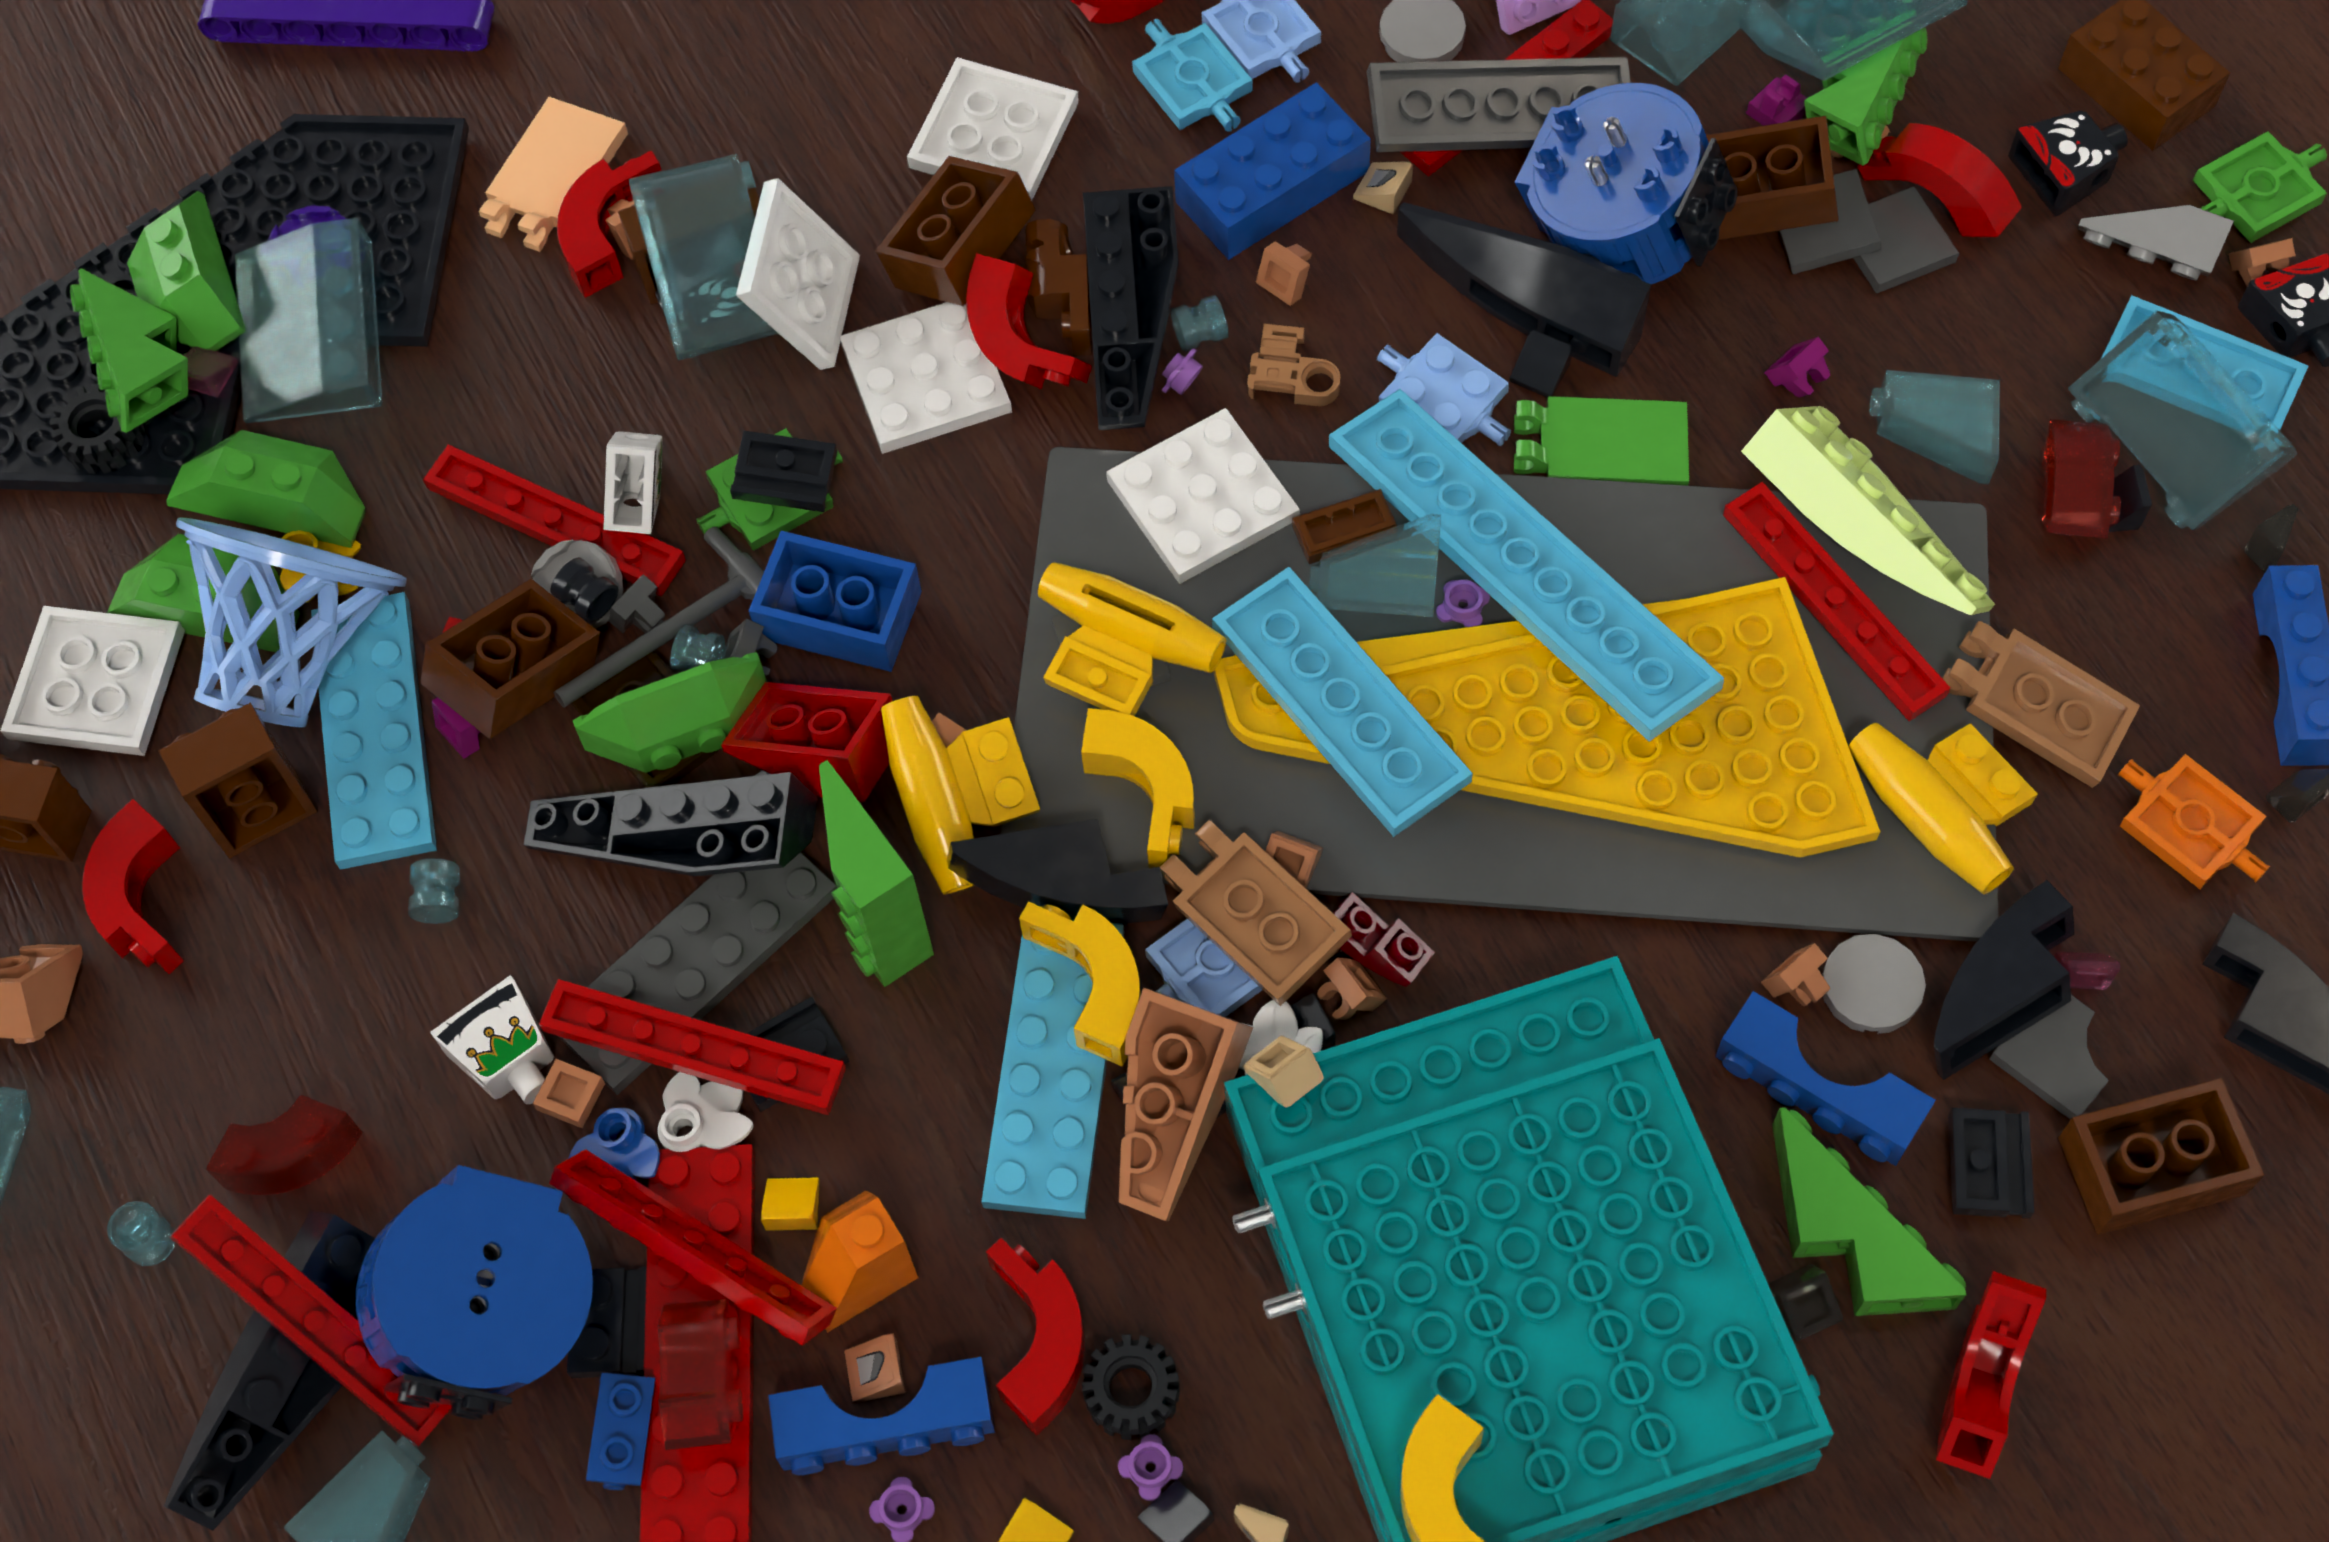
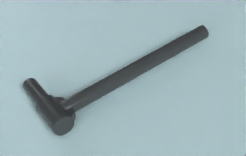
M717 526L711 527L704 534V540L728 564V582L555 690L554 695L557 701L565 708L742 595L745 599H753L764 570L748 553H742Z

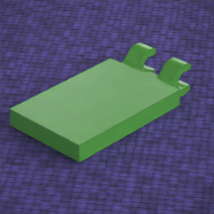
M1548 396L1546 408L1531 400H1520L1516 403L1514 433L1521 435L1541 433V445L1532 440L1516 441L1514 473H1546V477L1685 486L1689 484L1687 402Z

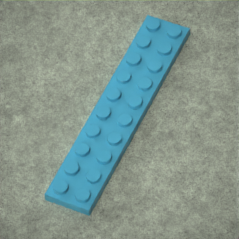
M1398 389L1329 434V447L1375 490L1381 489L1384 498L1649 742L1722 690L1724 677L1401 389Z

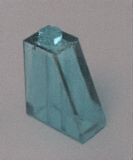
M1886 370L1881 388H1873L1870 400V415L1877 416V435L1982 484H1989L1999 460L2000 380Z
M1429 514L1322 553L1320 566H1311L1310 591L1314 595H1318V600L1326 609L1433 617L1441 514Z
M381 1430L283 1528L297 1542H404L431 1480L418 1466L426 1457L404 1435L397 1442H394Z

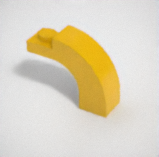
M1088 708L1081 750L1084 773L1124 778L1138 785L1148 795L1153 804L1147 846L1149 868L1160 867L1171 857V854L1180 855L1183 828L1194 829V793L1187 764L1174 743L1148 722L1122 712Z
M1028 902L1019 917L1023 938L1075 961L1087 972L1093 983L1090 997L1073 1028L1077 1047L1123 1067L1128 1055H1125L1126 1035L1141 996L1138 969L1129 945L1113 924L1101 914L1085 905L1081 906L1075 920L1072 921L1070 916L1058 907L1046 904L1042 908Z
M1439 1394L1434 1397L1415 1424L1405 1450L1401 1478V1505L1405 1526L1412 1542H1485L1471 1531L1461 1518L1453 1493L1454 1483L1458 1475L1482 1443L1484 1427Z

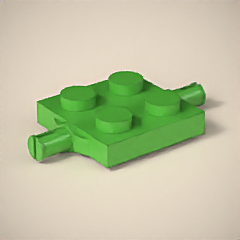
M2267 131L2197 170L2193 182L2211 200V203L2200 209L2233 220V225L2252 243L2322 204L2327 192L2313 179L2309 168L2327 159V152L2325 148L2320 150L2322 145L2317 143L2307 150L2295 154L2293 151L2283 147Z
M786 428L774 434L792 437ZM837 451L835 465L843 462L839 451ZM737 454L705 471L707 480L718 495L720 507L700 518H696V522L703 534L711 527L717 526L721 528L730 523L733 528L742 533L752 551L778 538L780 531L789 532L824 512L732 499L730 489L735 478L734 471L738 458ZM829 493L825 501V512L834 507Z

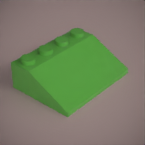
M826 760L819 765L831 871L837 889L831 892L841 909L838 915L848 930L845 932V936L854 949L851 954L866 977L875 974L882 985L886 987L933 956L932 944L912 872L830 762Z

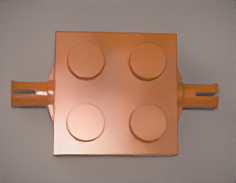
M2185 754L2170 770L2158 774L2156 777L2135 763L2133 759L2129 760L2119 772L2118 776L2124 778L2141 792L2137 805L2124 817L2120 827L2198 889H2201L2217 871L2231 864H2234L2247 874L2255 883L2270 868L2269 865L2246 849L2250 836L2267 816Z

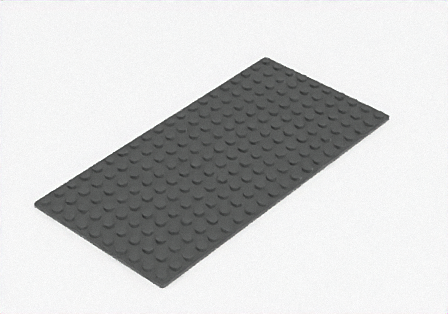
M1070 447L1052 448L1048 456L1014 724V733L1040 807V812L1002 824L1001 834L1098 819L1111 875L1149 868L1147 846L1153 804L1148 795L1138 785L1124 778L1084 773L1081 750L1088 708H1100L1047 685L1043 679L1059 649L1051 617L1063 614L1038 597L1040 580L1052 562L1109 575L1181 607L1211 628L1213 617L1287 567H1290L1356 642L1465 628L1464 624L1450 621L1445 623L1440 621L1436 615V608L1444 601L1445 594L1443 589L1447 582L1451 580L1476 582L1386 500L1398 526L1397 536L1308 564L1291 523L1179 584L1107 482L1106 471L1142 452ZM1264 460L1299 507L1300 515L1375 491L1349 465ZM1496 474L1641 604L1693 598L1779 578L1723 516L1725 505L1750 489ZM1771 491L1941 677H1943L1946 669L1952 668L1958 658L1970 663L1979 671L1985 659L1969 656L1959 646L1968 631L1972 632L1978 621L1990 626V611L1968 615L1926 597L1881 573L1832 539L1809 520L1781 491ZM1906 499L1967 572L1977 577L1986 586V594L1989 596L1986 508L1976 503ZM1791 591L1848 746L1863 729L1873 723H1879L1927 760L1935 744L1971 723L1994 747L1993 727L1966 711L1971 701V698L1948 693L1946 698L1909 722ZM1491 596L1489 603L1484 605L1481 611L1483 618L1481 625L1517 621ZM1460 602L1458 605L1465 608L1467 603ZM1226 644L1222 658L1235 656L1236 654ZM1167 662L1171 681L1151 686L1135 717L1148 722L1164 733L1180 751L1189 769L1194 793L1195 825L1194 829L1183 828L1180 855L1175 856L1195 875L1214 859L1199 845L1201 840L1195 835L1210 820L1232 842L1245 832L1264 851H1266L1271 834L1277 831L1323 847L1319 862L1306 888L1311 894L1347 897L1353 892L1360 898L1975 942L1998 919V887L1983 895L1937 860L1879 798L1854 758L1853 760L1880 829L1877 840L1801 858L1462 790L1393 837L1331 764L1257 750L1238 740L1228 727L1213 672L1208 673ZM1994 824L1986 825L1996 840V826ZM1161 871L1163 883L1169 884L1163 877L1165 874Z

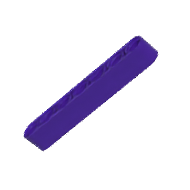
M204 0L198 28L206 37L220 42L478 51L485 48L488 43L494 15V4L491 0Z

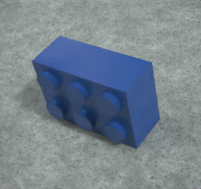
M780 531L749 608V614L753 622L764 626L762 634L774 643L892 672L922 590L915 563Z

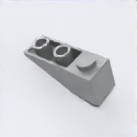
M2191 205L2081 218L2078 230L2086 232L2083 239L2087 242L2108 249L2111 243L2114 242L2129 248L2127 256L2153 265L2155 258L2173 264L2171 272L2197 281L2199 274L2207 277L2211 274L2234 221Z

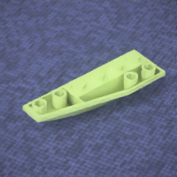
M1812 406L1776 409L1742 449L1741 452L1809 520L1842 547L1881 573L1926 597L1968 615L1988 612L1995 605L1986 594V586L1977 577L1967 572L1882 470L1870 459L1872 457L1871 451L1857 439H1849L1838 428L1840 425L1838 418L1826 408Z

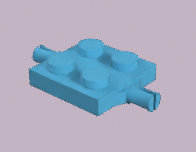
M1154 19V24L1150 21L1145 27V32L1156 43V46L1151 52L1132 61L1135 76L1179 130L1210 115H1214L1226 131H1232V127L1235 129L1240 124L1241 119L1231 109L1229 104L1253 91V80L1206 23L1186 33L1171 35L1159 19Z

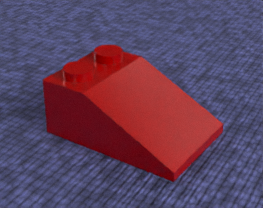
M765 682L721 746L725 753L770 774L791 772L809 790L822 797L819 765L828 760L859 802H865L889 765L881 707L893 702L891 694Z

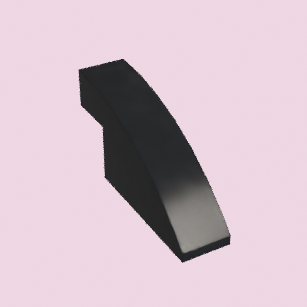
M1098 819L951 842L949 847L947 864L951 871L989 894L1022 908H1025L1028 902L1042 908L1044 905L1049 904L1060 908L1070 916L1071 920H1075L1081 906L1085 905L1101 914L1110 923H1136L1161 920L1168 906L1160 867L1111 875Z
M2048 880L2017 900L1994 921L1973 946L1956 973L1943 1003L1934 1040L1937 1073L1943 1080L2071 1002L2070 973L2049 950L2075 934L2073 906Z
M2233 913L2219 932L2203 962L2204 966L2249 989L2224 1038L2329 1094L2328 986L2285 946L2263 930Z

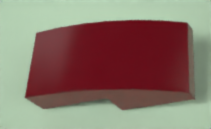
M1353 892L1343 899L1333 911V914L1351 930L1352 934L1340 949L1363 966L1399 985L1407 987L1411 984L1435 953L1399 918L1388 926Z

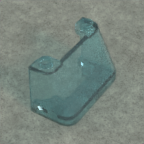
M733 154L628 179L678 361L778 335L779 333L736 296L755 220L747 191L748 189L756 188L749 160L740 162L738 154Z
M2156 310L2067 388L2076 398L2071 404L2078 414L2088 423L2096 419L2100 423L2107 424L2167 492L2165 498L2169 504L2164 507V510L2170 519L2181 529L2189 526L2191 530H2198L2298 454L2284 434L2196 336L2177 317L2169 313Z

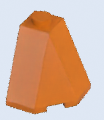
M866 1190L823 1215L820 1219L801 1286L837 1308L831 1325L825 1329L827 1333L918 1279L906 1243L877 1196Z

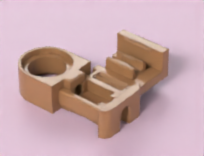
M1264 324L1260 353L1255 352L1251 356L1250 374L1247 381L1248 396L1254 399L1255 390L1294 394V404L1326 406L1334 402L1340 393V372L1336 365L1328 360L1301 357V353H1296L1297 344H1304L1305 328ZM1322 373L1328 375L1332 379L1333 384L1327 391L1315 392L1308 387L1307 380L1314 374Z

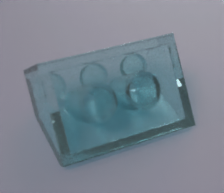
M1621 0L1615 6L1610 40L1669 82L1678 86L1760 10L1761 4L1759 0Z

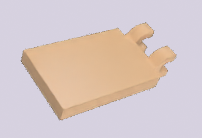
M548 97L485 192L488 200L480 208L479 214L481 217L489 219L485 226L486 233L502 238L515 213L521 214L523 217L518 223V228L520 231L528 233L523 240L524 246L541 252L554 226L557 227L560 206L569 188L579 176L597 162L605 159L607 164L610 163L628 135L625 122Z

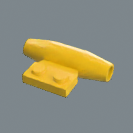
M1052 562L1040 580L1038 597L1082 626L1068 637L1065 636L1043 679L1047 685L1100 709L1135 716L1153 683V659L1212 673L1223 656L1227 642L1225 636L1181 607L1109 575Z
M909 696L890 702L881 707L889 764L915 843L943 895L972 887L974 884L961 878L948 868L947 855L951 842L974 839L972 824L996 827L1040 812V807L1010 718L1007 717L963 731L946 748L918 696Z
M1879 723L1869 725L1849 744L1850 752L1879 798L1937 860L1983 895L1993 891L2010 876L2014 867L1986 825L1994 824L1997 827L2030 806L2038 793L1971 723L1935 744L1927 760Z

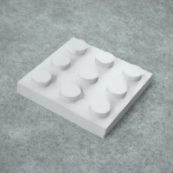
M957 57L907 156L908 166L911 169L934 175L947 157L952 156L1017 171L1031 200H1033L1079 103L1078 91Z
M779 178L769 180L763 184L736 296L820 370L835 367L840 345L839 336H842L860 255Z
M946 302L839 336L842 349L882 454L1012 412L1011 402L997 367L987 359L973 336L968 320L967 303L964 306Z
M1226 408L1106 471L1107 482L1179 584L1290 525L1292 518L1300 515L1299 507Z
M43 606L0 731L8 740L145 756L184 636V628L179 621Z

